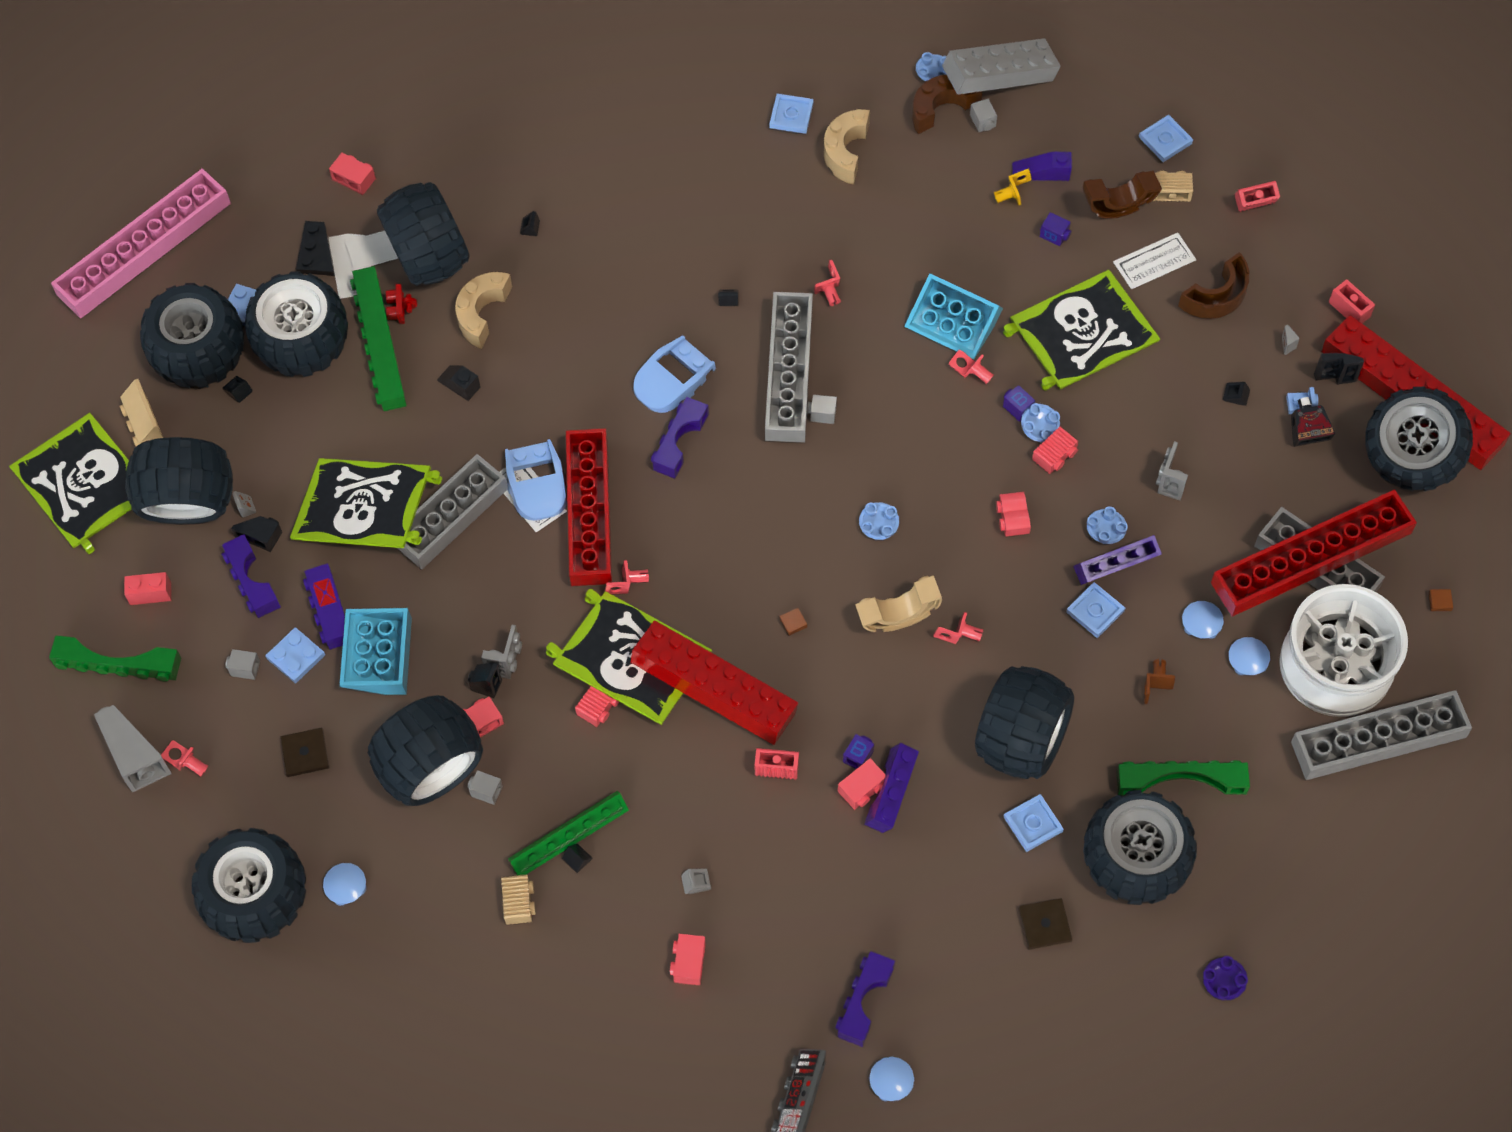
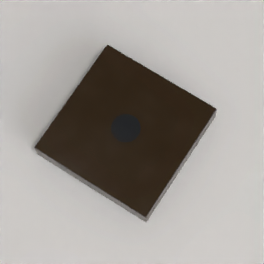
M322 727L280 736L287 777L329 769Z
M1062 898L1019 906L1029 950L1072 942Z

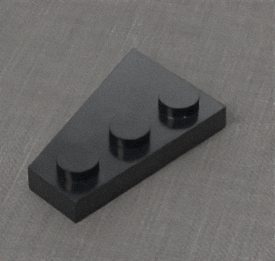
M305 221L296 271H300L302 274L335 276L324 222Z

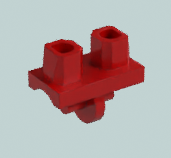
M395 284L396 289L385 291L387 304L396 303V306L386 307V315L388 320L398 319L399 324H405V309L407 313H411L418 303L417 299L413 298L411 294H406V298H404L402 285Z

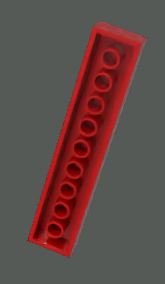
M1349 315L1325 339L1321 350L1322 353H1344L1364 359L1358 380L1385 400L1391 396L1390 394L1401 389L1404 391L1413 389V387L1425 386L1426 389L1441 390L1447 393L1453 400L1458 401L1465 409L1473 431V446L1468 462L1479 470H1482L1505 446L1511 434L1509 431L1353 316ZM1420 424L1422 427L1428 426L1427 424ZM1434 432L1431 433V434L1434 435L1436 438L1438 437V435H1437L1436 433H1434Z
M1394 489L1215 571L1211 584L1233 617L1412 534L1417 522Z

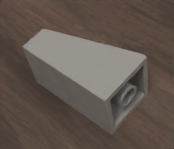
M114 705L103 707L94 714L120 774L132 793L172 774L159 752Z

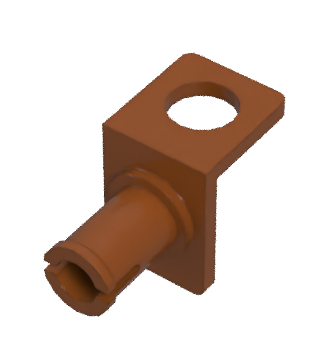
M1159 659L1154 660L1153 674L1147 673L1144 704H1148L1150 688L1172 690L1174 687L1175 676L1166 675V661L1161 659L1160 666Z

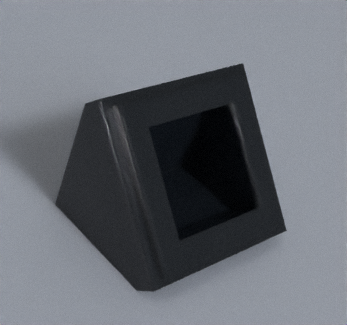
M535 211L523 217L520 230L521 235H538L540 219Z
M737 289L719 290V306H738Z
M578 843L569 846L562 857L576 873L593 859Z

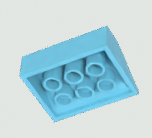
M929 273L904 327L952 350H962L971 359H975L993 330L1003 308Z
M408 608L346 609L340 687L384 695H407L412 617Z

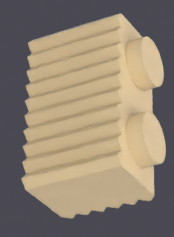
M1158 171L1155 173L1162 190L1153 201H1191L1193 194L1192 173H1186L1185 171H1178L1176 173Z
M528 875L501 877L505 923L509 925L532 922V915H536L535 902H531L530 894H534L533 881H529Z

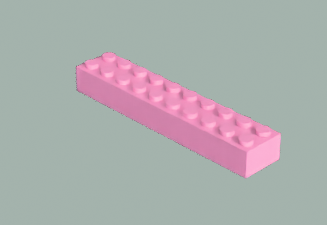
M202 168L51 282L56 295L81 319L229 206L231 202L227 191Z

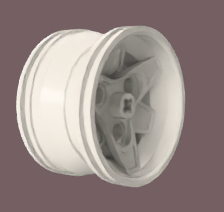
M1338 584L1317 590L1308 596L1298 607L1290 630L1281 647L1280 670L1286 686L1303 705L1324 715L1349 717L1372 709L1387 694L1395 675L1406 657L1408 635L1404 621L1396 608L1387 599L1368 588L1350 584ZM1337 620L1335 626L1332 624H1321L1324 621ZM1360 626L1367 630L1371 635L1366 633L1360 634ZM1326 634L1330 636L1331 639H1327L1323 635ZM1303 640H1305L1308 643V645L1311 646V648L1305 650L1304 652ZM1359 644L1365 645L1367 649L1360 647ZM1381 659L1380 669L1377 673L1371 662ZM1334 667L1341 668L1343 671L1339 672ZM1351 679L1356 684H1348V682Z

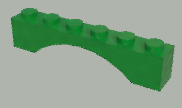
M55 635L49 657L53 665L62 670L73 668L80 672L90 670L96 671L99 674L116 673L122 677H127L128 675L141 679H148L150 677L164 682L176 680L181 662V656L177 649L156 647L137 656L114 658L90 651L75 637Z
M1216 760L1207 763H1199L1198 761H1188L1186 763L1167 761L1161 764H1156L1153 761L1134 764V762L1128 761L1119 764L1116 771L1118 795L1124 796L1128 791L1141 790L1143 793L1158 783L1176 779L1203 782L1218 789L1225 795L1247 794L1250 788L1248 762L1241 763L1239 760H1233L1229 763H1220V761Z

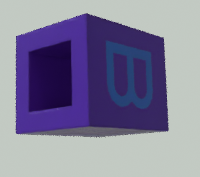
M1050 212L1041 226L1040 237L1061 246L1063 241H1067L1071 235V230H1069L1071 222Z
M1018 385L1016 388L1010 389L1005 393L1003 407L1020 422L1025 410L1034 404L1035 400Z
M855 734L843 754V763L854 769L859 768L870 759L874 752L872 740L866 736Z

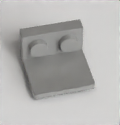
M1174 441L1172 448H1167L1164 462L1158 473L1156 485H1159L1158 494L1180 501L1188 475L1180 470L1170 469L1178 442Z
M511 625L504 654L497 650H483L481 657L483 664L497 663L501 677L510 679L512 672L516 671L517 653L520 654L522 649V641H520V633H518L516 625Z

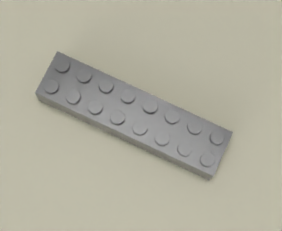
M773 292L765 441L805 442L813 293Z
M1455 690L1295 732L1291 744L1306 780L1464 739L1467 738L1472 730V726Z

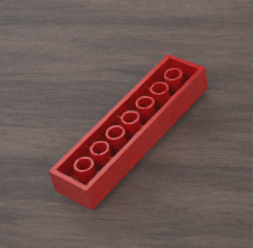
M606 428L566 431L569 577L571 586L612 583L608 439Z
M655 620L632 650L630 663L772 745L776 744L795 716L799 702Z

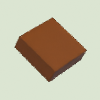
M1430 589L1431 611L1453 610L1451 589Z
M798 608L779 616L789 636L807 628V623Z

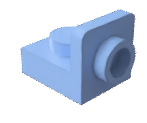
M1309 387L1306 393H1287L1286 399L1289 414H1293L1295 410L1300 409L1298 400L1304 397L1310 398L1312 407L1318 406V394H1315L1314 387Z

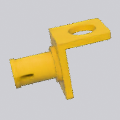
M1029 169L1008 176L1009 187L993 192L997 203L1013 197L1014 199L1016 198L1018 205H1021L1020 195L1016 186L1031 181ZM1026 175L1025 178L1017 180L1020 176Z

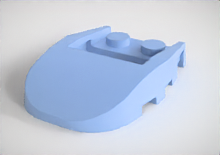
M681 336L659 348L641 367L634 379V394L640 402L654 412L665 413L678 407L680 402L686 397L691 398L695 394L694 391L704 384L706 375L710 370L713 372L716 370L715 362L710 361L690 344L684 336ZM671 354L691 371L694 376L683 384L657 361L664 355Z
M548 439L544 443L512 450L505 449L508 491L520 516L535 521L560 514L566 508L568 502L566 477L551 440ZM548 463L554 464L555 474L516 482L514 471Z

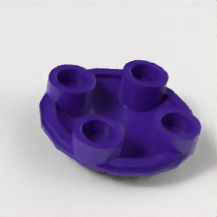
M1224 956L1211 961L1203 973V984L1207 992L1220 1000H1233L1239 997L1245 991L1248 983L1244 967L1230 956Z

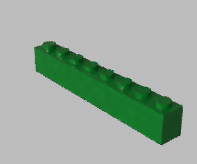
M375 266L352 271L354 279H350L352 290L357 292V295H353L356 307L360 306L361 310L357 311L359 322L364 324V327H361L363 339L367 338L368 342L364 346L366 354L371 356L368 364L370 372L374 371L375 374L371 378L374 388H378L379 392L375 393L377 404L382 405L383 411L406 407V400Z

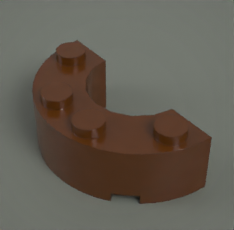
M947 74L929 79L917 90L913 101L912 120L917 134L919 135L934 127V109L938 106L951 103L967 110L971 108L972 103L982 100V91L957 95Z
M1154 171L1136 173L1128 183L1116 188H1106L1102 179H1089L1083 183V192L1092 212H1095L1098 217L1107 219L1127 216L1140 210L1139 206L1145 202L1147 204L1151 203L1162 190Z
M1239 252L1225 262L1222 271V277L1226 281L1224 286L1218 289H1206L1195 283L1181 293L1178 306L1190 315L1207 319L1220 318L1235 311L1242 303L1249 283L1250 271L1243 255Z

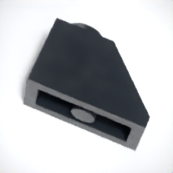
M450 365L437 379L438 382L467 401L481 388L478 375L463 365Z
M259 516L235 524L231 528L235 538L244 534L249 544L269 552L272 551L282 534L279 522L271 517L267 519Z
M497 663L477 664L475 670H472L468 677L471 691L495 698L502 683Z

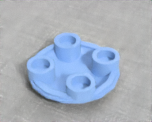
M929 52L923 53L922 58L916 64L918 76L923 81H928L936 76L946 75L942 65L947 56H940Z
M1034 403L1022 415V429L1027 437L1033 441L1044 442L1059 428L1060 414L1048 405Z
M883 502L867 503L859 517V526L862 532L875 540H884L891 537L899 526L897 509Z
M1110 506L1093 512L1087 519L1089 535L1095 541L1102 544L1119 542L1124 538L1128 529L1124 517L1116 512L1115 508Z
M1196 601L1189 604L1182 615L1184 631L1188 635L1198 638H1215L1224 624L1220 609L1207 601Z
M1243 637L1236 640L1228 652L1229 661L1238 675L1260 674L1267 670L1270 662V652L1267 646L1253 637Z
M351 863L335 865L327 872L323 881L325 895L339 906L356 901L365 893L367 888L364 872L358 866Z
M886 1057L876 1062L871 1069L869 1077L871 1088L882 1101L901 1100L912 1091L914 1084L913 1071L904 1060L896 1057Z

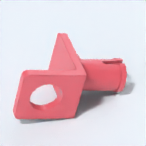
M829 260L828 269L832 279L815 284L814 293L824 292L829 306H834V302L835 305L841 302L835 287L839 286L840 276L833 260Z
M958 350L948 363L964 378L973 373L985 384L994 376L993 373L980 364L981 359L984 357L983 354L974 361L962 350ZM957 358H964L966 366L963 368L959 367L956 363Z
M624 560L622 565L623 582L606 583L605 591L610 594H628L631 583L649 582L648 569L630 571L627 560ZM613 587H621L620 589L616 590L611 589Z
M964 612L959 620L956 632L938 627L934 637L956 644L961 636L979 642L983 629L966 624L967 613ZM941 633L948 634V635H950V637H949V636H944V635H942Z
M174 740L170 742L161 754L165 761L178 770L186 766L200 777L209 767L193 756V747H190L188 750ZM171 749H179L181 757L177 760L171 759L169 757Z

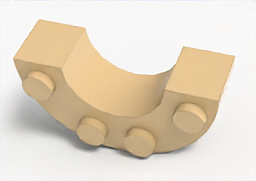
M857 109L841 114L830 123L825 133V163L832 170L834 176L849 184L854 185L858 170V156L851 154L845 146L852 140L866 139L870 110Z
M491 272L479 275L470 280L458 294L455 309L459 328L465 339L477 348L482 349L489 335L487 321L480 318L479 312L488 303L506 301L512 288L510 274Z
M933 575L920 578L917 582H914V586L910 591L903 593L900 597L886 600H878L875 597L865 598L855 604L861 623L866 630L876 632V629H882L883 632H889L911 626L931 615L930 610L939 608L942 597Z

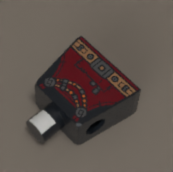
M1309 397L1299 399L1300 409L1295 410L1291 415L1293 446L1331 440L1335 435V431L1322 405L1312 407Z

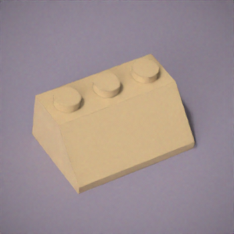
M135 379L121 395L120 398L123 405H120L124 417L128 416L129 418L126 423L130 433L134 431L136 436L132 437L135 446H138L148 440L163 438V435L139 379Z

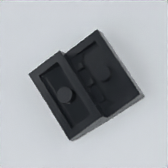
M1344 353L1321 354L1314 372L1315 380L1335 378L1337 385L1357 382L1364 359Z

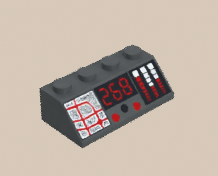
M800 1049L798 1056L794 1055L791 1063V1068L794 1071L792 1077L788 1076L786 1079L784 1090H787L785 1098L780 1099L778 1111L781 1114L779 1120H774L771 1132L806 1131L826 1064L825 1050Z

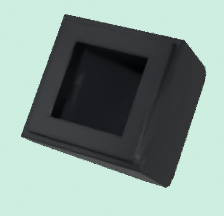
M235 376L222 388L238 403L243 401L253 391L248 382L238 376Z
M1246 382L1227 383L1223 401L1246 406L1250 388Z

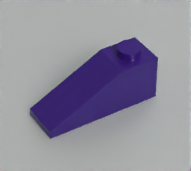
M1049 152L1012 162V174L1029 169L1031 180L1070 181L1072 169L1071 152ZM1026 175L1020 176L1017 180L1025 178Z

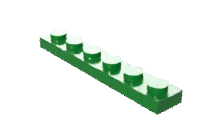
M619 791L614 792L509 857L508 861L516 875L530 873L565 851L569 846L578 843L629 811Z

